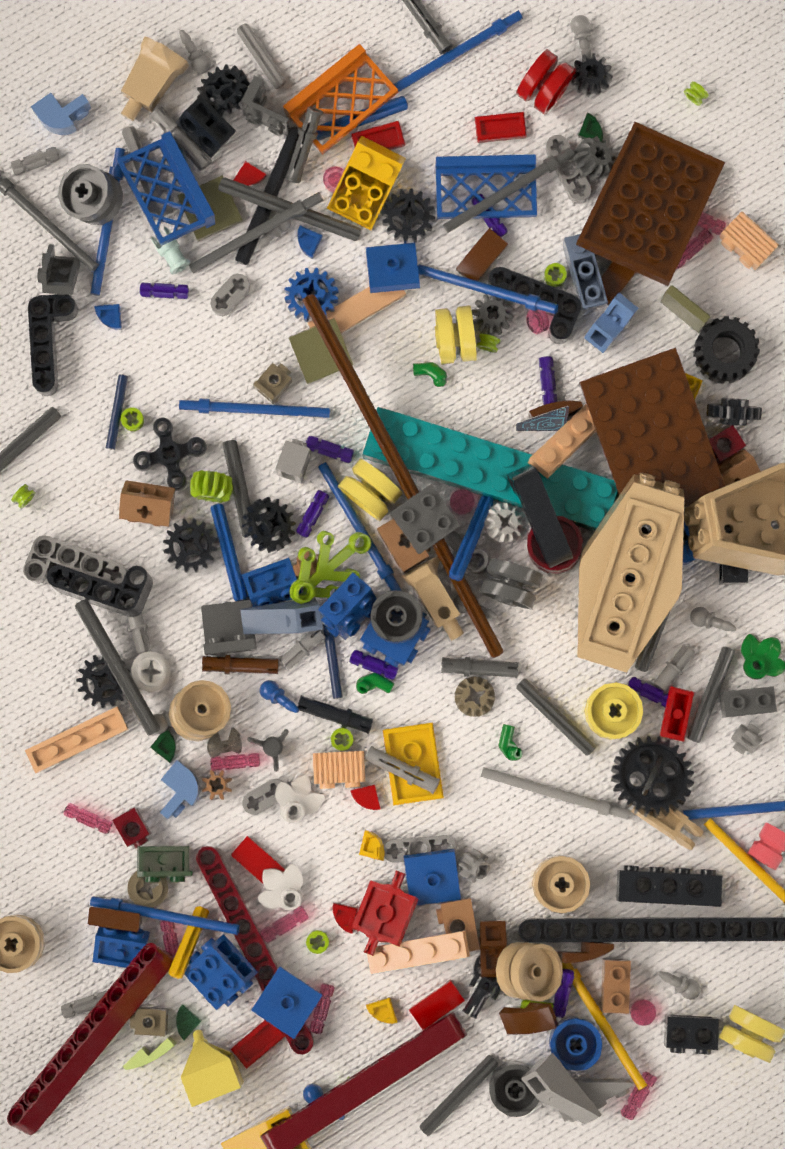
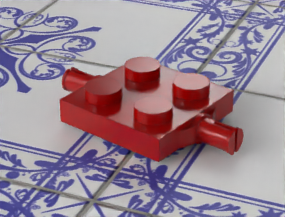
M396 870L391 885L380 884L370 880L351 927L356 931L364 933L369 938L363 951L364 953L374 956L378 942H388L400 947L419 900L417 897L409 895L400 889L406 874Z

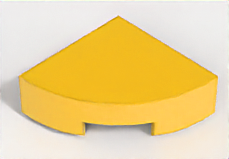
M365 830L359 855L384 861L385 851L380 837L372 831Z
M390 997L366 1004L368 1012L378 1021L387 1024L398 1023Z

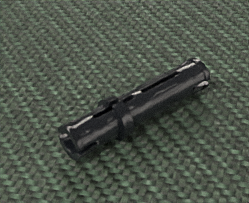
M301 695L297 706L301 712L341 724L342 728L347 729V727L366 734L370 733L374 718L354 713L352 709H341L305 697L304 695Z

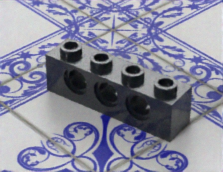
M624 865V870H617L616 901L721 907L723 876L716 875V870L701 869L700 874H690L689 868H675V873L665 872V867H649V871H639V866ZM647 877L650 881V887L647 891L641 892L637 888V882L640 878ZM668 878H672L676 884L675 890L671 893H666L663 890V882ZM692 880H698L701 883V890L697 894H691L688 889L689 883Z

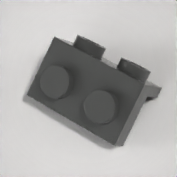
M49 244L47 253L42 254V268H38L37 273L38 283H42V293L73 295L81 266L80 261L76 257L55 256L54 244Z

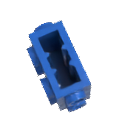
M352 573L318 609L322 615L321 622L326 626L325 629L335 638L339 635L346 640L349 636H354L359 631L360 624L366 618H371V610L377 599L372 588L356 574Z
M393 611L390 621L402 622L401 616L403 613L397 614ZM422 612V624L418 633L411 640L400 644H392L382 640L375 633L370 621L360 638V642L364 644L362 648L373 655L377 652L386 656L384 661L396 668L399 664L405 666L406 662L411 664L418 653V650L415 649L418 641L424 642L431 628L427 627L429 624V620L425 619L427 614Z
M223 934L216 941L213 937L201 947L204 951L202 954L199 951L194 953L184 973L215 1010H218L223 1004L229 1007L239 997L236 992L240 991L243 994L254 984L251 979L258 973Z

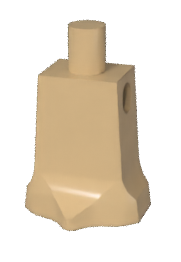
M144 36L140 54L121 89L124 97L129 100L120 114L133 122L142 107L153 112L172 82L189 67L187 60L164 44Z
M436 556L408 571L402 577L413 588L435 626L438 628L443 626L452 641L463 635L464 632L456 620L460 613L438 577L440 559Z

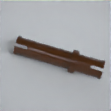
M225 654V657L202 656V672H225V675H230V672L278 674L279 658L231 657V655Z

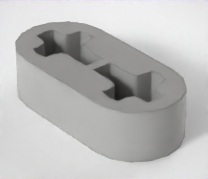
M243 274L232 275L213 295L210 305L216 315L222 317L229 315L250 291L247 277ZM244 281V290L237 289L234 294H231L235 288L233 282L239 283ZM227 296L230 297L226 302L228 306L226 309H216L218 307L216 302L218 299L224 301Z
M272 779L249 792L242 800L243 809L251 815H256L278 803L275 795L267 798L265 794L272 790L271 784L275 783L278 786L280 782L284 781ZM251 796L254 799L261 796L264 797L265 800L258 804V810L248 808L247 804L250 803L249 798Z

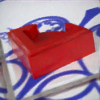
M245 161L233 180L247 186H253L261 183L267 177V174Z
M375 785L350 790L352 797L360 806L370 810L381 809Z
M333 903V915L337 924L344 931L353 934L351 927L358 908Z

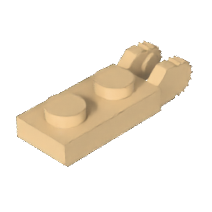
M645 790V791H644V793H643L644 796L647 795L648 790ZM670 807L668 816H665L660 811L658 817L655 818L653 811H650L647 817H644V810L642 809L635 814L689 850H693L695 842L680 832L682 827L697 838H700L704 832L699 826L690 821L689 817L678 810L674 812Z

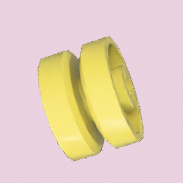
M470 305L457 307L455 311L456 323L452 322L451 312L448 308L435 309L436 326H434L441 365L455 362V347H459L460 357L463 362L477 360L474 324Z
M359 459L352 470L361 483L353 477L345 476L338 485V488L366 513L381 521L388 513V508L380 498L390 504H395L403 493L383 472L365 460Z
M617 682L604 684L593 691L587 699L584 710L585 719L591 731L601 738L610 740L624 738L633 733L641 723L643 716L642 701L636 691L628 685ZM610 707L617 709V715H609Z
M734 1005L729 1018L731 1021L741 1025L742 1028L739 1030L726 1025L723 1027L719 1038L733 1045L734 1049L752 1058L757 1057L771 1063L776 1051L772 1046L764 1043L763 1039L766 1038L775 1043L781 1042L785 1030Z

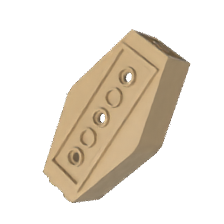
M780 463L708 493L685 508L684 521L688 526L690 534L688 543L695 559L778 576L785 575V463ZM772 521L777 522L778 529L772 528ZM725 525L731 527L732 532L730 534L725 532Z
M641 472L640 476L634 474L584 546L579 564L578 658L627 673L679 599L682 590L684 491L679 488L680 484L669 480L661 483L655 481V477L647 473ZM645 524L650 525L652 528L648 534L643 533L641 530ZM627 574H634L635 580L633 582L626 581L625 577ZM618 622L620 627L614 631L610 628V624Z

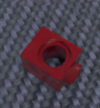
M734 425L709 439L717 464L746 447ZM720 440L726 441L729 444V451L721 452L717 448V442Z
M137 807L112 820L127 847L134 845L136 849L138 846H142L149 841L147 836L152 833ZM131 822H136L140 827V832L135 837L127 833V826Z

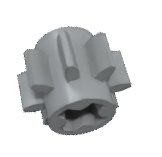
M752 723L747 727L741 724L731 737V740L735 742L732 748L740 754H744L746 751L752 754L763 740L758 736L761 730Z
M474 848L471 853H463L458 861V867L461 869L459 875L473 883L476 882V879L481 880L485 878L490 869L489 863L486 862L489 857Z

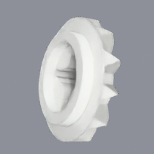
M507 503L493 505L489 509L484 523L488 535L500 543H509L520 536L521 529L524 526L521 521L522 515L516 511V507H512ZM509 516L507 521L509 526L500 529L502 524L500 518L503 519Z
M148 651L141 653L133 660L130 672L139 689L155 692L162 689L168 683L170 666L161 654ZM149 664L151 665V670L159 672L155 675H152L150 679H148V674H144V672H141L142 670L147 669L149 667Z

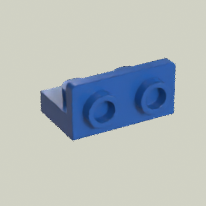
M290 558L242 574L253 607L292 600L290 597V587L297 578Z
M99 927L95 935L92 962L126 968L148 943L150 932L139 928V931L133 932Z

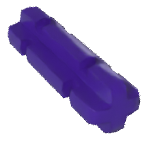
M481 193L478 194V195L481 196L483 199H485V197L483 196V194H481ZM473 197L471 203L474 206L479 201ZM482 218L490 229L492 228V231L501 238L508 233L505 225L500 223V218Z
M142 282L140 284V295L142 297L154 295V298L174 299V297H178V299H187L189 287L183 284L175 286L174 284L154 283V285H151V283Z
M540 357L538 361L539 368H542V371H540L541 391L544 392L542 395L543 405L558 402L557 394H554V391H556L555 371L552 370V367H554L553 357Z
M308 436L306 447L310 451L314 452L317 450L318 454L336 460L340 458V461L345 463L352 461L353 449L347 447L342 449L341 445L323 439L318 441L319 438Z
M321 490L316 492L313 497L314 502L310 503L302 518L303 522L296 529L297 534L302 537H309L312 531L311 527L315 526L323 510L322 506L326 505L329 499V495Z
M358 650L352 652L349 659L351 664L356 666L362 665V668L379 675L382 673L385 675L384 677L391 680L395 679L398 667L396 668L391 664L387 665L385 664L386 661L367 654L365 656L363 652Z
M632 677L629 680L628 686L634 691L639 692L640 696L655 703L659 702L661 706L666 707L668 693L664 694L663 690L646 682L642 683V680L636 677Z
M565 968L562 969L561 984L555 993L553 1011L558 1018L565 1017L572 988L571 985L574 979V971Z

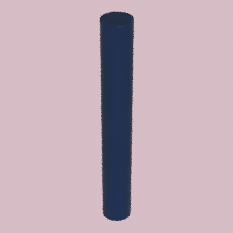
M121 374L118 375L105 447L109 450H115L128 381V376Z
M322 624L323 633L326 637L324 640L333 699L343 698L335 638L325 629L326 626Z

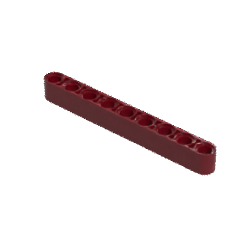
M213 846L202 847L196 855V861L226 921L237 924L239 920L245 919L250 923L251 927L248 933L239 932L234 937L245 958L258 972L255 978L263 992L271 979L262 978L260 975L261 967L265 965L272 967L274 974L279 967L221 853ZM206 850H210L215 854V861L211 865H207L202 861V854ZM217 873H222L227 878V884L223 888H219L214 884L213 879ZM229 896L236 897L239 902L238 908L234 911L227 909L225 906V900ZM257 942L262 946L261 955L252 956L249 953L248 946L250 943ZM307 1022L304 1023L297 1036L305 1035L309 1039V1046L306 1048L297 1047L295 1039L284 1033L291 1049L295 1053L303 1055L311 1051L314 1045V1037Z
M148 943L140 950L12 1106L7 1115V1122L10 1126L27 1135H33L39 1130L166 975L173 962L172 954L154 943Z
M454 1012L448 1014L264 1132L260 1136L262 1142L267 1149H293L454 1045L468 1034Z

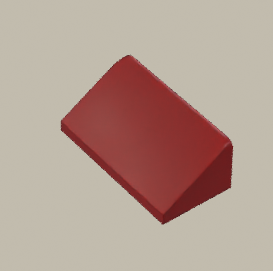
M670 686L659 736L684 742L695 692Z
M450 979L408 1008V1010L422 1030H424L465 1000Z

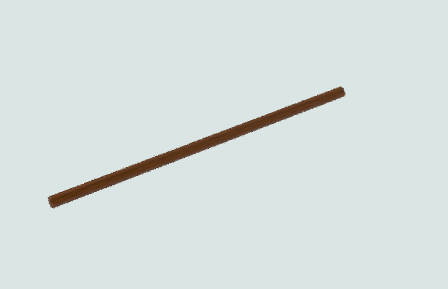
M310 294L303 298L302 301L404 494L409 500L419 493V490L314 294ZM442 538L432 546L449 576V571L455 558L445 539ZM463 576L461 581L450 578L491 657L496 658L503 654V648L466 578Z

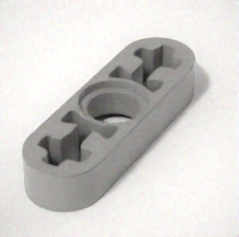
M553 135L547 141L546 153L548 157L559 154L557 150H551L553 142H556L558 145L563 144L561 152L571 146L564 136ZM573 156L560 164L559 169L555 171L570 200L580 204L586 202L591 193V186L586 176L582 177L581 170H576L574 174L569 176L563 174L561 170L562 165L565 163L573 164L576 169L578 164L572 161ZM578 176H580V178L577 179V184L579 188L586 189L584 190L582 197L579 194L573 193L576 189L573 180H575Z
M447 835L393 839L385 843L384 857L392 863L404 862L403 855L405 853L397 854L395 859L392 858L391 854H387V849H390L393 843L396 844L397 848H405L403 842H409L408 852L410 855L414 854L412 846L418 841L426 844L427 852H431L429 840H435L434 845H440L442 840L447 839L448 844H452V849L455 852L457 845L455 840Z

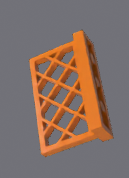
M359 43L284 104L283 108L285 115L298 128L303 125L299 118L304 113H307V107H313L316 104V108L323 111V114H333L332 126L318 125L317 130L331 131V139L324 145H321L317 139H314L312 143L323 155L398 93V89L366 54V50ZM367 64L372 69V78L357 77L358 69ZM344 81L354 82L353 93H338L339 85ZM357 82L371 83L370 95L356 94ZM374 84H385L390 90L384 96L373 95ZM324 97H333L334 108H319L320 100ZM338 98L352 99L351 111L337 110ZM355 99L369 100V108L365 111H354ZM336 115H349L350 123L346 127H336Z

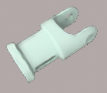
M164 227L165 233L167 235L171 234V231L167 227ZM151 237V241L159 255L164 257L170 266V273L172 275L182 272L190 265L191 262L183 256L179 249L180 244L176 239L161 247L157 239Z

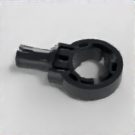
M480 955L473 964V978L469 984L472 988L477 983L479 977H481V974L478 973ZM481 977L462 1011L468 1015L474 1006L470 1017L477 1019L495 986L496 989L491 996L492 1000L496 1001L498 995L502 992L498 982H492L486 977ZM485 983L489 985L486 990L482 989Z

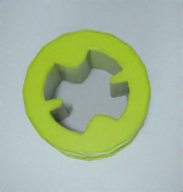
M694 81L690 83L689 89L686 88L683 91L685 96L697 106L703 103L702 99H706L709 96L707 91Z
M559 263L548 265L544 272L545 282L553 287L561 286L567 277L565 267ZM554 269L559 270V275L562 278H557V281L551 280L552 276L548 274L549 271L553 273Z
M480 333V342H477L476 347L484 351L497 353L498 348L496 345L500 344L501 340L495 336Z
M130 407L122 412L121 423L126 430L138 431L144 424V416L139 409ZM133 413L138 414L136 418L139 422L136 425L133 423L132 426L127 425L129 421L126 417L129 414L132 416Z
M27 484L21 486L11 498L13 503L18 502L20 509L24 508L36 494L34 490L30 491L28 489L29 486Z
M339 728L332 733L331 744L336 750L346 751L353 744V735L348 729ZM338 733L342 735L348 734L349 739L347 741L349 743L346 746L342 744L336 745L335 740H338V738H335Z
M313 931L306 939V946L314 954L323 953L329 946V938L323 931ZM317 935H321L323 937L322 941L325 940V945L314 949L312 947L314 943L311 944L310 940L311 938H316Z

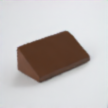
M90 906L87 924L137 932L142 924V916L139 913Z

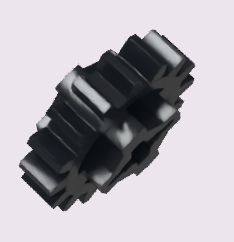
M225 64L223 70H220L217 66L215 73H207L208 79H201L203 86L197 88L200 93L197 98L201 95L221 116H223L224 111H227L230 115L234 107L238 110L240 109L239 103L242 101L250 82L243 70H239L235 65L230 68L228 64Z
M410 188L409 194H405L404 190L400 189V196L397 197L392 193V202H384V206L388 210H382L381 212L382 216L387 217L382 220V225H389L386 233L389 235L394 232L395 241L403 237L404 244L408 242V238H412V241L417 243V236L420 235V237L425 239V230L432 231L433 227L429 222H435V216L430 215L435 212V207H428L431 199L426 198L423 200L422 191L414 195L413 188ZM406 201L401 207H396L399 203ZM415 202L418 203L423 208V210H418V208L414 205ZM411 207L412 216L408 225H406L405 216L408 208ZM393 220L394 222H399L402 230L395 226ZM417 224L421 225L418 229L411 231Z
M721 398V404H707L706 416L720 418L719 424L746 426L747 420H761L762 408L749 406L748 399Z
M266 497L263 500H256L253 502L254 504L246 508L248 513L244 514L242 518L247 520V523L243 524L242 528L248 529V533L244 536L245 538L251 537L253 539L250 543L251 546L258 544L259 551L267 548L268 553L285 548L284 546L292 542L289 537L294 536L296 533L291 530V527L296 525V522L290 521V517L294 514L293 512L287 513L285 511L288 506L287 504L279 506V499L271 502L270 497ZM260 510H266L265 513L258 514ZM280 536L277 540H272L273 537Z
M193 518L191 524H188L186 519H183L182 526L176 523L173 524L174 532L167 530L166 533L170 536V539L163 540V543L168 545L169 548L163 550L164 554H171V557L167 560L169 563L177 562L175 565L176 570L183 566L187 574L190 568L199 573V566L202 565L207 569L206 561H215L211 553L218 552V548L213 546L214 543L218 542V539L210 537L214 531L212 528L205 530L206 523L204 521L197 525L196 518ZM186 530H193L192 533L183 536L182 534H180ZM203 535L207 540V550L201 545ZM181 540L189 543L195 540L194 544L200 552L193 549L187 552V547ZM175 542L179 544L181 550L178 557L174 551ZM199 556L201 558L196 562H187L192 557Z
M93 655L94 662L91 663L85 660L84 663L87 668H79L78 670L83 674L82 678L76 679L77 682L83 685L78 689V692H86L83 698L84 701L93 699L91 705L94 707L98 702H101L103 709H106L108 702H110L112 707H115L116 699L120 701L125 700L122 696L123 692L103 656L102 659H99L97 655ZM106 664L102 670L92 671L96 666ZM108 674L107 679L115 685L104 684L101 687L102 683L94 678V676L105 677ZM88 679L92 680L94 684V693L91 692L88 686ZM111 690L117 691L114 695L103 698L106 692Z

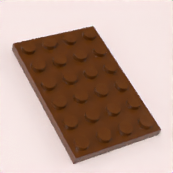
M634 121L576 245L665 286H669L725 162Z
M676 347L579 382L619 495L634 474L640 476L641 472L654 476L655 481L661 483L669 480L680 484L679 488L684 491V507L691 505L708 493L725 487Z

